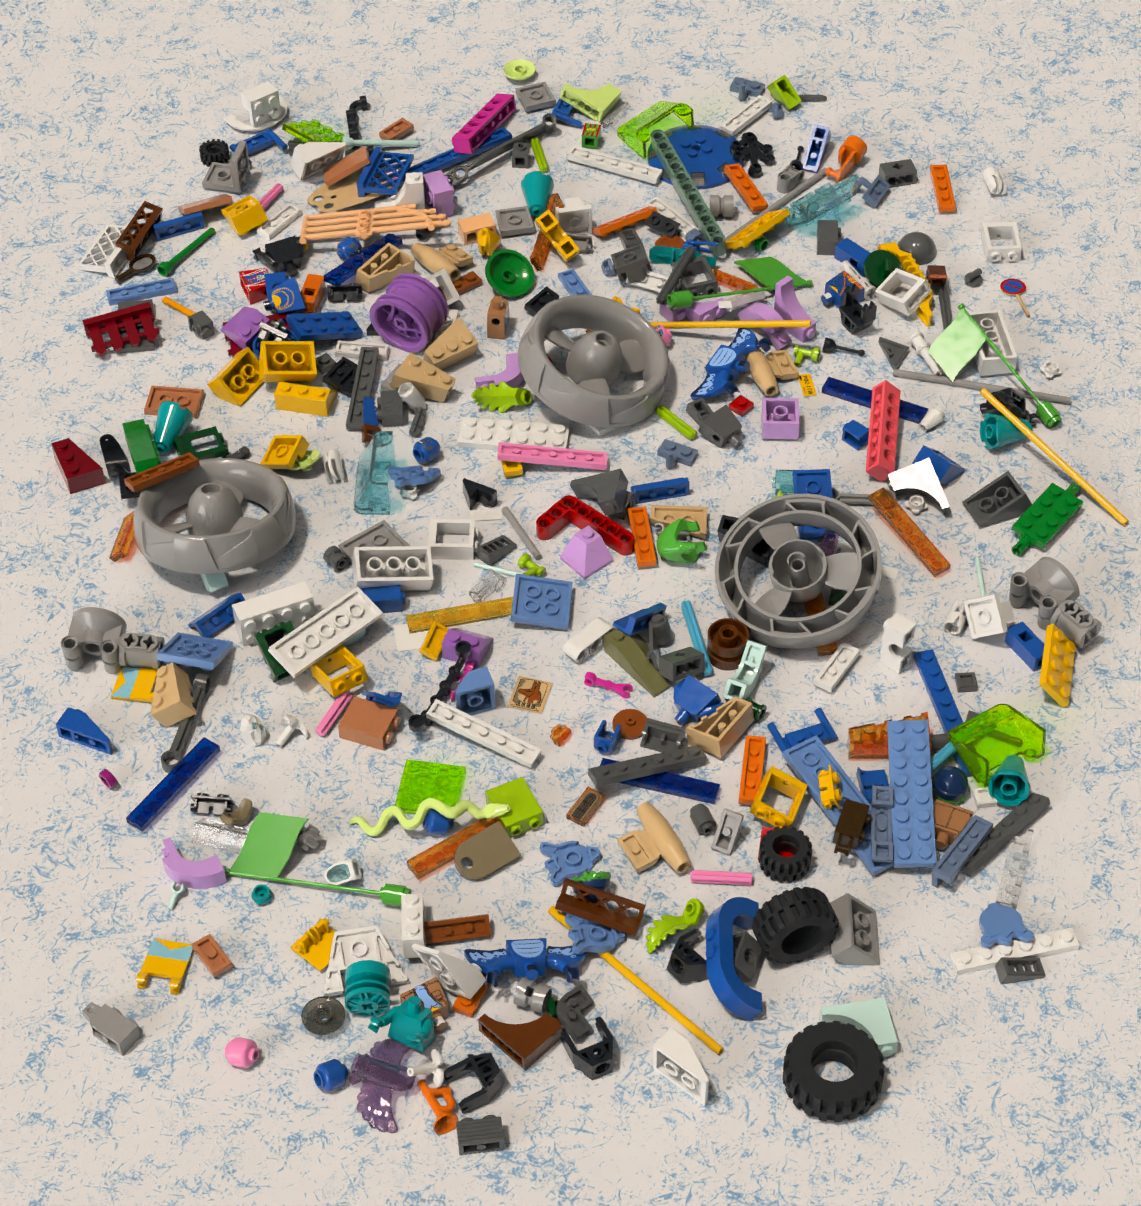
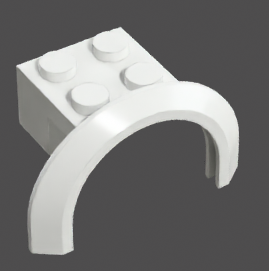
M267 81L241 92L242 106L249 112L250 124L240 122L233 115L225 117L224 120L239 130L250 132L264 131L267 128H272L285 117L287 104L279 96L278 90Z

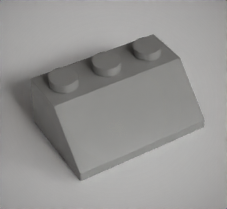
M849 893L830 902L839 923L837 935L832 939L831 943L832 957L845 965H879L876 910Z

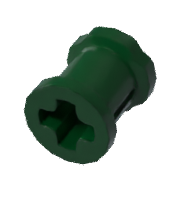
M747 697L745 700L753 705L755 720L760 721L765 715L767 706L764 704L760 705L752 701L750 697Z

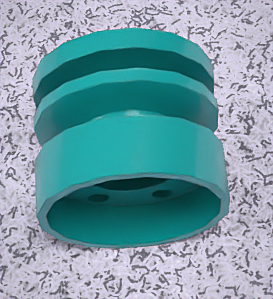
M362 960L349 965L345 970V1008L350 1013L364 1017L376 1016L387 1011L390 1007V969L385 964L373 960Z

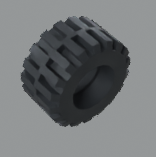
M774 827V831L771 829L767 831V835L764 834L762 841H760V868L764 870L766 876L770 875L772 880L778 879L781 883L783 881L791 883L793 879L798 881L810 869L812 843L809 842L807 835L804 836L802 830L797 831L795 827ZM789 852L792 853L793 856L783 857L778 855L777 853Z

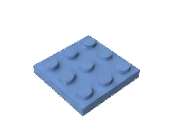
M516 574L510 621L567 630L573 582Z
M178 632L157 652V660L164 661L166 664L173 662L182 664L184 667L194 666L209 671L213 670L233 649V642Z

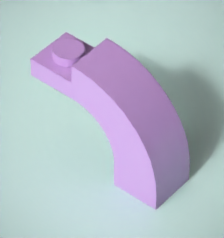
M758 302L749 305L737 313L741 321L784 320L772 307ZM784 327L761 328L777 351L792 342Z
M518 353L506 354V369L503 372L492 376L475 377L476 390L477 387L482 389V385L489 389L490 383L498 387L501 381L512 388H519L524 381V377L519 367Z
M170 837L163 840L164 849H161L164 857L162 858L164 870L177 884H184L185 887L191 889H208L227 882L225 870L217 855L202 861H189L179 855Z

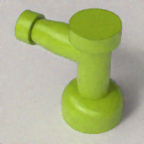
M796 345L794 348V355L796 356L795 366L800 367L804 356L811 357L812 361L818 362L821 349L814 348L809 350Z
M524 553L518 560V566L521 568L528 567L529 570L524 572L523 575L534 576L536 574V576L542 577L546 572V568L532 562L531 556Z

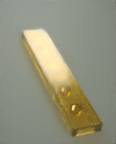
M513 597L406 615L409 634L429 631L434 621L445 627H452L511 616Z

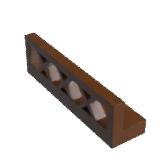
M144 201L115 245L128 251L127 260L131 261L137 257L153 233V225L160 223L163 208ZM148 208L153 210V212L145 213L144 209ZM145 219L146 222L138 224L137 220ZM137 229L139 233L131 234L130 230ZM125 240H130L131 244L129 246L122 242Z
M565 878L555 909L635 936L640 927L646 905ZM568 886L576 888L579 895L571 896L566 894ZM594 894L599 901L596 903L589 902L586 895ZM614 901L619 908L616 910L609 909L606 902ZM630 907L638 909V917L630 916L626 909Z

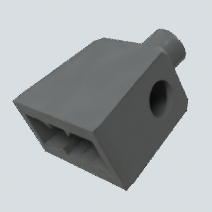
M724 405L701 421L698 431L718 447H723L730 443L736 449L743 442L739 437L742 425L727 405Z

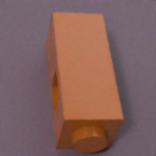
M307 275L301 290L307 311L298 312L299 314L317 312L326 290L325 276Z

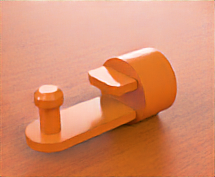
M848 136L839 148L838 163L842 167L839 171L828 167L825 171L826 176L835 177V182L841 184L854 165L858 164L866 154V143L857 136Z

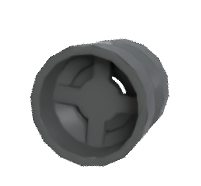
M337 546L329 547L323 555V559L338 572L344 570L350 561L349 557L345 553H341Z

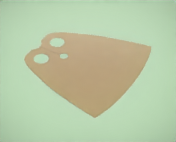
M363 167L331 186L323 183L309 196L307 202L318 206V210L321 212H332L363 203L384 194L367 193L365 197H358L357 181L364 169ZM317 196H323L321 201L313 200ZM328 203L334 204L332 208H324V205Z

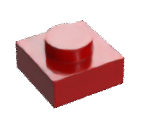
M739 395L729 403V408L734 413L743 417L754 408V403Z

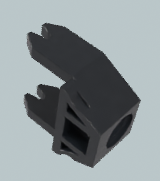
M855 283L852 285V288L850 286L846 287L843 305L839 307L842 325L851 334L870 327L876 319L877 309L873 301H870L869 306L866 303L862 306L858 302L859 288Z
M693 929L680 936L671 953L666 970L680 983L702 982L703 978L708 976L706 960L692 948L700 939L698 936L702 932L699 929Z
M601 1017L595 1018L597 1022L595 1025L603 1041L579 1051L576 1049L569 1034L566 1031L560 1032L562 1036L560 1039L574 1064V1068L582 1071L591 1080L612 1073L613 1036Z
M492 1053L467 1055L468 1058L448 1067L444 1071L446 1082L455 1081L474 1072L482 1086L481 1090L458 1103L462 1113L471 1112L490 1102L504 1085V1078Z

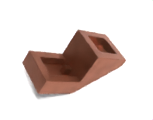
M927 266L926 278H928L929 284L945 285L947 280L945 266Z

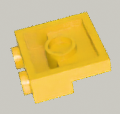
M274 435L260 464L269 469H292L296 459H303L310 444L302 435Z

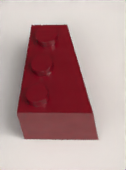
M67 438L51 443L55 461L70 494L105 484L103 468L72 440Z

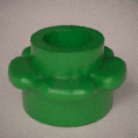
M763 236L760 239L754 240V249L756 251H764L768 246V239Z

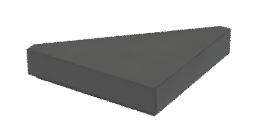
M879 337L878 343L892 369H898L908 354L910 347Z

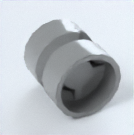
M710 195V212L713 217H719L720 214L723 217H733V195H724L723 198L719 195Z
M522 977L517 985L513 1002L525 1008L530 1006L531 1010L544 1013L547 1009L548 997L552 996V987L542 983L536 985L535 981Z

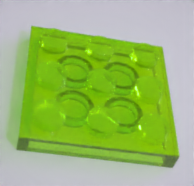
M312 119V121L301 120V122L291 121L290 123H283L282 130L306 143L342 142V136H344L343 133L333 131L332 127L324 126L321 124V121Z
M406 759L395 806L400 807L405 814L413 815L416 814L422 801L428 798L438 799L450 807L455 806L460 800L466 767Z

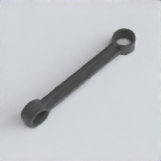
M197 673L191 697L194 699L192 705L196 710V714L204 694L208 693L211 676L208 674ZM196 714L180 722L170 750L162 754L161 764L165 772L176 773L181 769V753ZM168 759L178 760V762L173 765H168L165 763V761Z

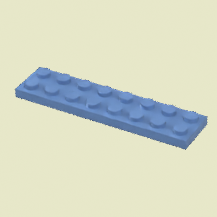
M928 720L887 721L890 787H893V807L891 811L894 868L934 867L936 865Z
M817 735L783 751L782 757L801 782L808 785L807 790L835 827L845 799L869 805L868 814H871L869 802ZM828 765H831L834 772L837 771L840 777L838 789L841 790L843 800L840 801V810L836 805H832L830 809H825L821 804L820 791L827 789L820 790L818 775L822 770L829 771ZM870 824L868 827L864 826L863 830L866 831L863 843L859 842L857 850H853L870 873L875 876L894 866V856L893 863L871 861Z

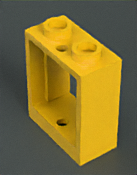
M343 645L310 667L312 677L333 697L368 681L364 664ZM345 665L350 669L333 679L327 676V674Z
M771 766L763 777L749 812L757 818L774 825V827H789L794 821L808 785ZM768 785L793 798L786 815L761 802Z

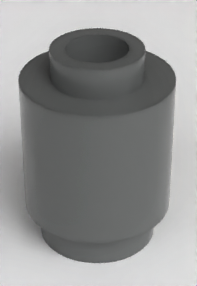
M697 804L690 809V818L697 832L705 835L712 833L716 827V821L709 808L704 804Z

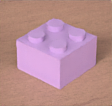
M441 170L423 174L424 202L428 209L435 208L437 215L446 214V217L454 216V208L456 206L453 195H455L453 186H450L448 177L444 176Z
M762 398V439H798L799 399Z

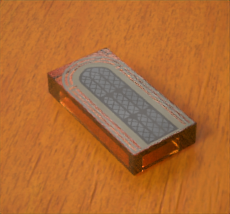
M587 787L568 811L566 818L584 827L605 800V794Z

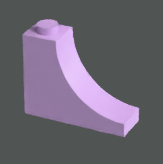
M786 276L776 283L774 310L784 320H811V327H784L789 334L804 343L814 337L816 321L801 307L794 291L793 278Z

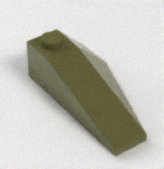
M617 628L604 636V652L654 698L669 689L666 678L659 675V669L655 670L652 659H647L649 646L638 633L630 636Z

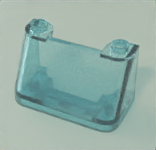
M380 431L376 433L358 461L353 502L354 510L358 514L390 515L388 474L385 470L388 467L395 466L393 431Z

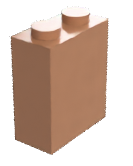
M354 696L338 724L339 738L384 751L386 745L392 741L394 730L399 728L401 718H399L398 709Z

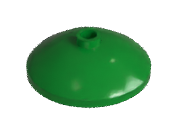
M509 249L499 250L492 254L486 263L485 275L488 283L496 292L503 296L511 298L523 296L531 289L534 283L533 267L528 259L519 252Z

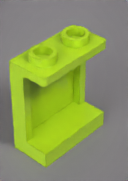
M523 777L485 791L487 805L490 803H500L510 806V812L498 817L509 837L518 836L525 831L536 829L544 824L543 810Z

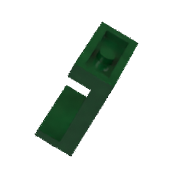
M216 426L174 437L178 457L189 452L199 460L218 457L227 458L226 456L229 455L227 445H223V435L218 433ZM214 435L217 447L200 452L194 451L191 443L192 440Z
M291 621L286 623L279 622L274 628L260 630L254 636L253 643L255 646L258 645L271 671L270 677L273 682L286 678L290 674L270 654L266 641L285 633L289 634L295 630Z

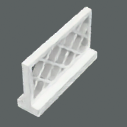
M108 224L78 263V270L104 272L108 274L109 278H115L128 261V251L114 246L119 237L111 239L121 236L127 226ZM137 229L130 230L131 234L139 233ZM125 240L122 243L130 246L131 241Z

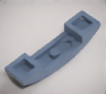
M872 785L871 861L893 863L891 811L893 807V787Z

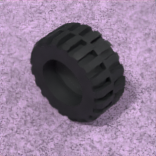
M796 887L790 891L785 890L778 896L776 894L771 897L770 901H766L761 909L757 910L756 916L753 919L752 930L764 956L778 964H783V962L792 964L795 961L798 963L803 961V959L813 957L816 953H820L824 950L825 946H829L832 943V939L836 937L839 927L838 918L827 896L820 890L810 887Z

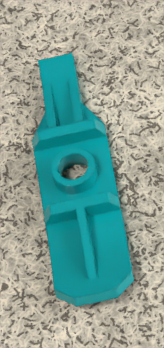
M653 246L649 250V259L653 263L672 264V262L679 261V257L682 256L686 249ZM695 251L693 258L702 256L697 251ZM705 256L710 266H716L717 258Z

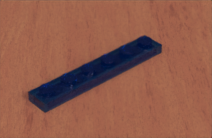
M390 233L325 274L324 282L339 286L357 273V269L388 242L395 247L402 245V238Z
M827 378L822 387V393L871 409L872 390L835 378ZM900 400L899 418L919 424L927 414L928 408Z
M203 737L126 817L127 823L143 832L220 751V746Z
M602 758L600 766L619 761ZM669 772L617 782L714 805L720 790V784Z

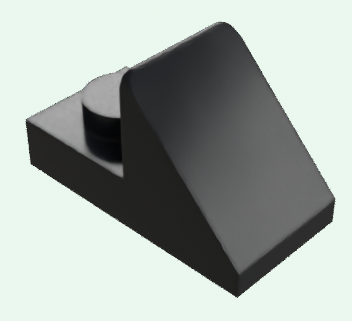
M466 478L463 479V494L470 510H472L477 502L495 507L497 504V490Z

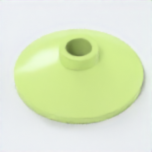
M516 59L504 66V73L511 79L524 80L534 75L535 66L528 60Z
M306 451L303 459H296L292 469L288 470H310L312 464L320 458V451Z

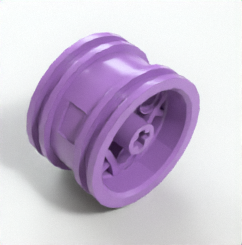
M403 273L396 276L388 285L386 294L381 295L370 309L371 323L380 337L395 348L413 353L425 348L431 340L433 332L437 331L449 316L447 301L440 290L427 279L412 273Z

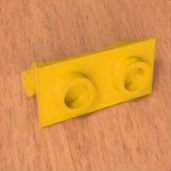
M828 765L829 771L822 770L818 775L820 790L827 789L820 791L821 804L825 809H830L832 805H836L840 810V801L843 800L841 790L838 789L840 777L838 772H834L831 765Z

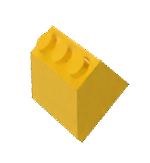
M261 341L259 358L260 382H313L317 375L314 341Z
M247 347L239 351L207 385L218 398L241 406L263 383L260 382L259 360L250 348Z
M279 382L274 392L275 406L278 410L328 417L337 390Z

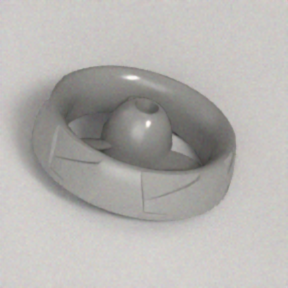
M570 295L547 303L535 314L526 327L518 348L519 367L530 389L548 407L578 423L601 428H619L634 425L649 417L656 410L664 396L669 359L668 350L662 337L639 313L609 298L596 295ZM581 328L594 331L587 332L574 342L561 330ZM546 339L570 352L566 360V369L571 380L562 375L549 360L544 346ZM619 372L643 373L644 384L639 390L624 395H610L609 387L614 384Z
M234 458L199 460L200 466L193 468L191 471L183 472L174 478L161 481L157 485L144 488L139 496L138 505L135 506L133 529L135 542L140 552L151 562L161 567L191 574L225 573L258 564L283 549L291 540L296 529V511L293 499L282 477L261 464ZM244 498L252 500L264 506L270 513L261 520L243 517L241 503ZM188 503L185 515L186 522L163 527L159 526L161 521L170 512ZM188 530L189 535L180 534V532Z
M817 494L784 495L753 507L744 513L727 531L719 546L715 561V580L719 596L734 619L739 620L747 627L749 636L774 648L810 649L820 646L824 647L844 638L858 626L868 612L874 596L879 592L882 577V558L879 543L868 522L848 505L836 499ZM815 526L834 532L847 541L855 553H837L826 557L822 549L808 540L798 539L794 527ZM764 539L775 550L769 560V573L773 588L754 604L742 589L740 572L747 555ZM825 585L848 591L839 602L818 614L799 618L781 616L789 601L795 603L809 602L819 596Z

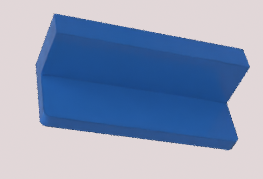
M200 211L154 224L153 235L158 242L203 229V215Z
M688 477L631 486L635 504L687 496L689 495Z
M241 592L230 595L190 622L188 626L190 628L195 627L202 637L211 636L234 620L232 605L245 601Z
M660 602L614 621L613 626L632 636L649 628V620L656 614L664 615L667 606Z

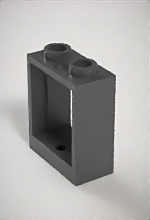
M705 255L691 259L679 279L678 288L680 291L689 290L693 296L717 294L718 281ZM678 261L672 262V271ZM704 273L708 281L688 285L684 277Z

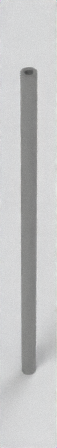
M823 168L728 235L725 240L727 241L767 212L780 208L825 176L827 168Z
M894 369L893 376L978 390L985 388L991 392L1011 388L955 379L952 383L948 377ZM1012 388L1022 397L1033 398L1027 390ZM1032 391L1040 400L1070 404L1071 397Z

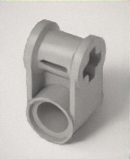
M788 165L778 174L777 191L789 193L802 182L805 172L794 169L792 165Z

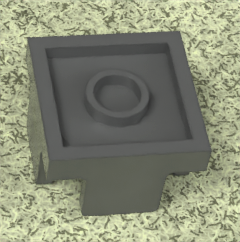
M643 243L611 254L620 282L623 281L621 273H626L629 283L644 279L645 275L642 269L644 265H647L648 270L652 271Z

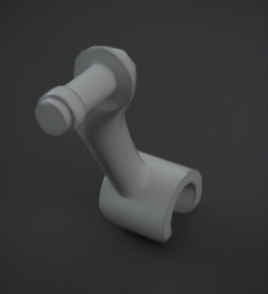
M662 523L654 525V528L662 527V530L656 533L658 536L666 528ZM685 531L679 533L678 536L686 537L687 542L692 543L690 539L691 533Z

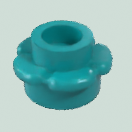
M257 885L253 889L251 897L257 904L268 903L272 898V891L266 885Z

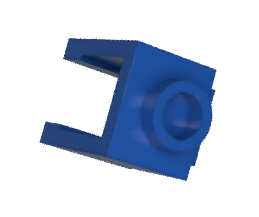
M855 420L843 426L842 440L858 451L868 444L869 428Z
M602 720L594 735V748L600 753H613L621 739V725H617L615 733L607 731V721Z

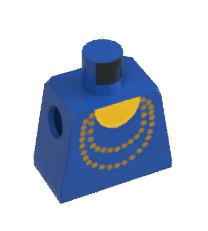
M295 277L271 289L272 299L263 302L266 311L276 308L278 314L307 311Z

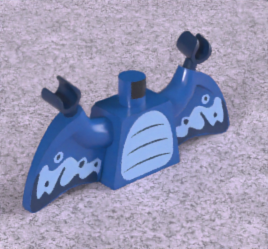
M739 328L732 343L729 346L720 345L704 367L707 372L706 378L691 393V398L693 400L702 397L709 398L726 391L730 397H734L733 393H739L740 391L736 384H731L729 380L737 379L742 371L748 372L750 363L746 361L745 357L759 348H762L765 352L771 349L769 346L771 342L767 338H762L758 342L753 331L748 328Z
M538 938L506 940V949H465L464 956L469 963L477 964L482 969V972L486 974L485 985L491 983L494 984V987H497L499 976L503 972L510 970L515 977H526L529 980H535L538 976L545 975V968L557 969L566 974L568 983H573V979L579 981V969L577 967L585 960L587 952L575 954L572 951L573 945L565 947L548 946L546 951L547 939Z

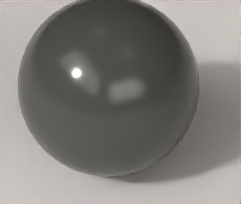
M908 233L897 244L900 250L912 254V258L916 260L917 265L928 264L936 257V245L932 238L925 233Z

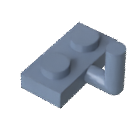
M735 77L730 85V91L739 93L738 98L740 101H743L746 95L758 97L765 90V84L738 77Z
M877 176L872 183L864 177H860L851 190L857 192L862 185L865 186L867 191L862 198L875 208L891 185L880 176Z
M667 439L663 441L657 450V456L666 458L667 469H672L676 462L691 467L698 455L697 449Z

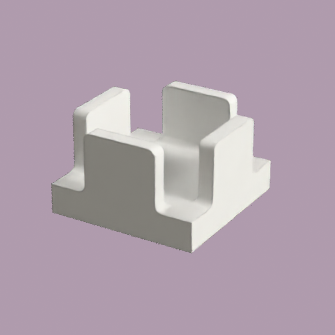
M580 197L564 199L565 208L555 207V218L564 232L576 235L592 234L591 204L585 203V205H582Z
M999 593L963 601L972 639L1007 632L1006 622L1014 620L1010 601L1001 602Z

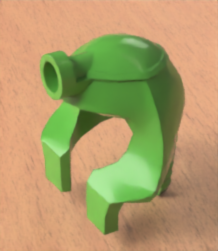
M678 519L659 534L657 551L661 557L669 561L693 563L697 560V555L700 552L707 550L705 542H680L677 540V537L682 531L688 533L700 531L698 521L691 522L685 519Z

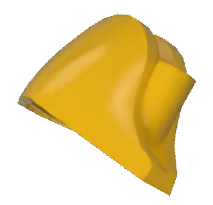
M482 228L477 232L478 248L481 255L487 253V256H491L499 247L502 238L490 229Z

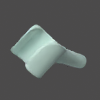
M177 882L172 883L171 890L173 893L168 906L169 910H173L178 895L185 891L184 884L181 885L179 891H176Z

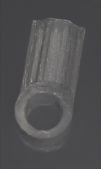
M488 569L483 574L481 581L469 591V596L475 603H482L495 591H502L507 579L494 570Z

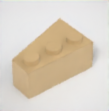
M388 242L357 269L356 283L358 285L361 284L362 289L372 292L390 284L399 274H413L415 259Z
M458 317L425 350L423 360L443 370L475 355L478 342L461 318Z
M410 352L393 375L389 388H400L402 384L410 382L424 398L444 403L453 389L456 378Z
M173 662L162 666L157 671L151 716L166 728L196 714V710L192 705L194 699L190 696L191 685L189 675Z
M735 696L716 708L715 713L708 717L706 715L703 716L699 723L694 726L690 724L686 727L688 744L691 746L699 745L703 751L722 758L754 721L752 703Z

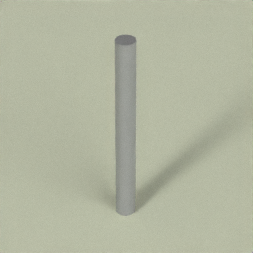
M507 506L503 507V514L535 560H540L542 555L510 509Z

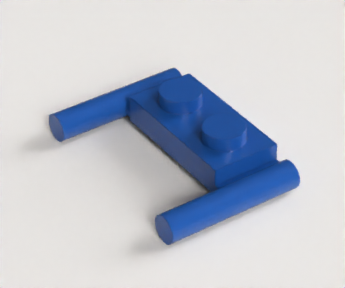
M559 98L551 114H554L556 119L581 128L583 122L569 117L573 106Z
M267 128L265 132L243 140L247 142L248 155L273 145V141L283 150L288 148V145L270 128ZM236 143V145L231 144L229 148L235 152L239 143Z
M817 708L814 711L820 721L819 724L787 733L784 738H782L774 722L767 725L782 753L816 735L823 744L838 740V736L822 708Z

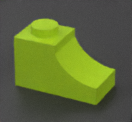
M786 75L778 78L767 87L775 101H780L787 111L802 102Z

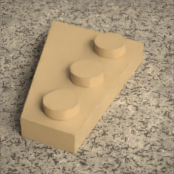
M651 505V524L662 523L664 527H667L678 519H685L691 522L698 521L700 531L689 533L706 539L707 507Z

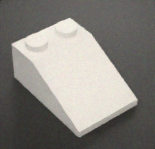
M307 142L299 144L294 148L290 166L301 181L342 159L346 144L345 142Z
M415 943L412 945V948L434 978H438L444 991L471 999L485 983L486 979L482 974V969L477 964H471L441 951Z
M670 1027L654 1044L653 1069L705 1106L708 1102L709 1079L686 1036Z

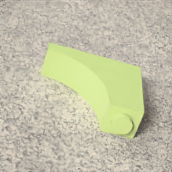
M610 83L595 90H583L565 84L559 98L597 122H600L617 104L622 91Z

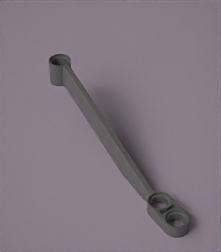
M551 113L545 114L540 125L487 151L467 165L456 166L444 176H447L453 182V188H456L468 178L469 171L513 149L514 143H525L543 132H554L557 122L556 116ZM463 170L466 174L463 177H459L456 172Z

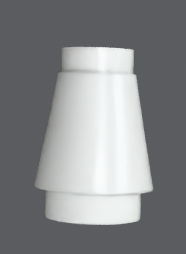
M939 407L930 408L919 423L920 429L926 432L943 422L944 412Z

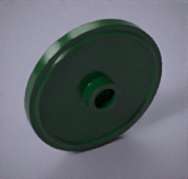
M886 250L871 252L866 257L863 266L866 278L876 288L896 268L903 270L899 259Z

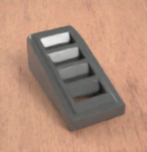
M634 228L618 231L624 250L642 243Z
M703 397L688 403L686 407L687 413L699 426L703 419L713 413Z
M502 535L476 548L477 557L487 565H493L515 549L517 544L505 535Z
M1001 957L995 966L1000 983L1035 980L1046 976L1040 958Z

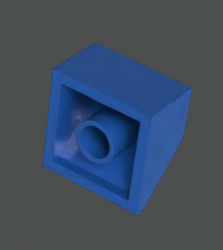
M923 445L912 464L929 458L939 482L948 485L965 471V468L938 450Z

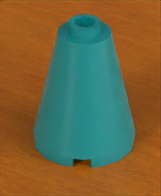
M541 171L527 173L521 181V189L531 215L536 217L546 212L554 188L552 177L549 174H542Z
M164 401L158 407L154 442L160 453L169 452L175 445L174 437L182 435L193 420L192 412L188 408H185V410L180 408L181 404Z
M988 413L983 416L985 419L980 423V438L982 442L985 441L987 446L984 447L989 450L1028 438L1004 415ZM1019 419L1031 431H1033L1032 425L1028 420Z
M1017 755L1007 756L989 780V794L998 800L997 803L1004 806H1017L1023 800H1026L1029 795L1030 785L1024 761Z

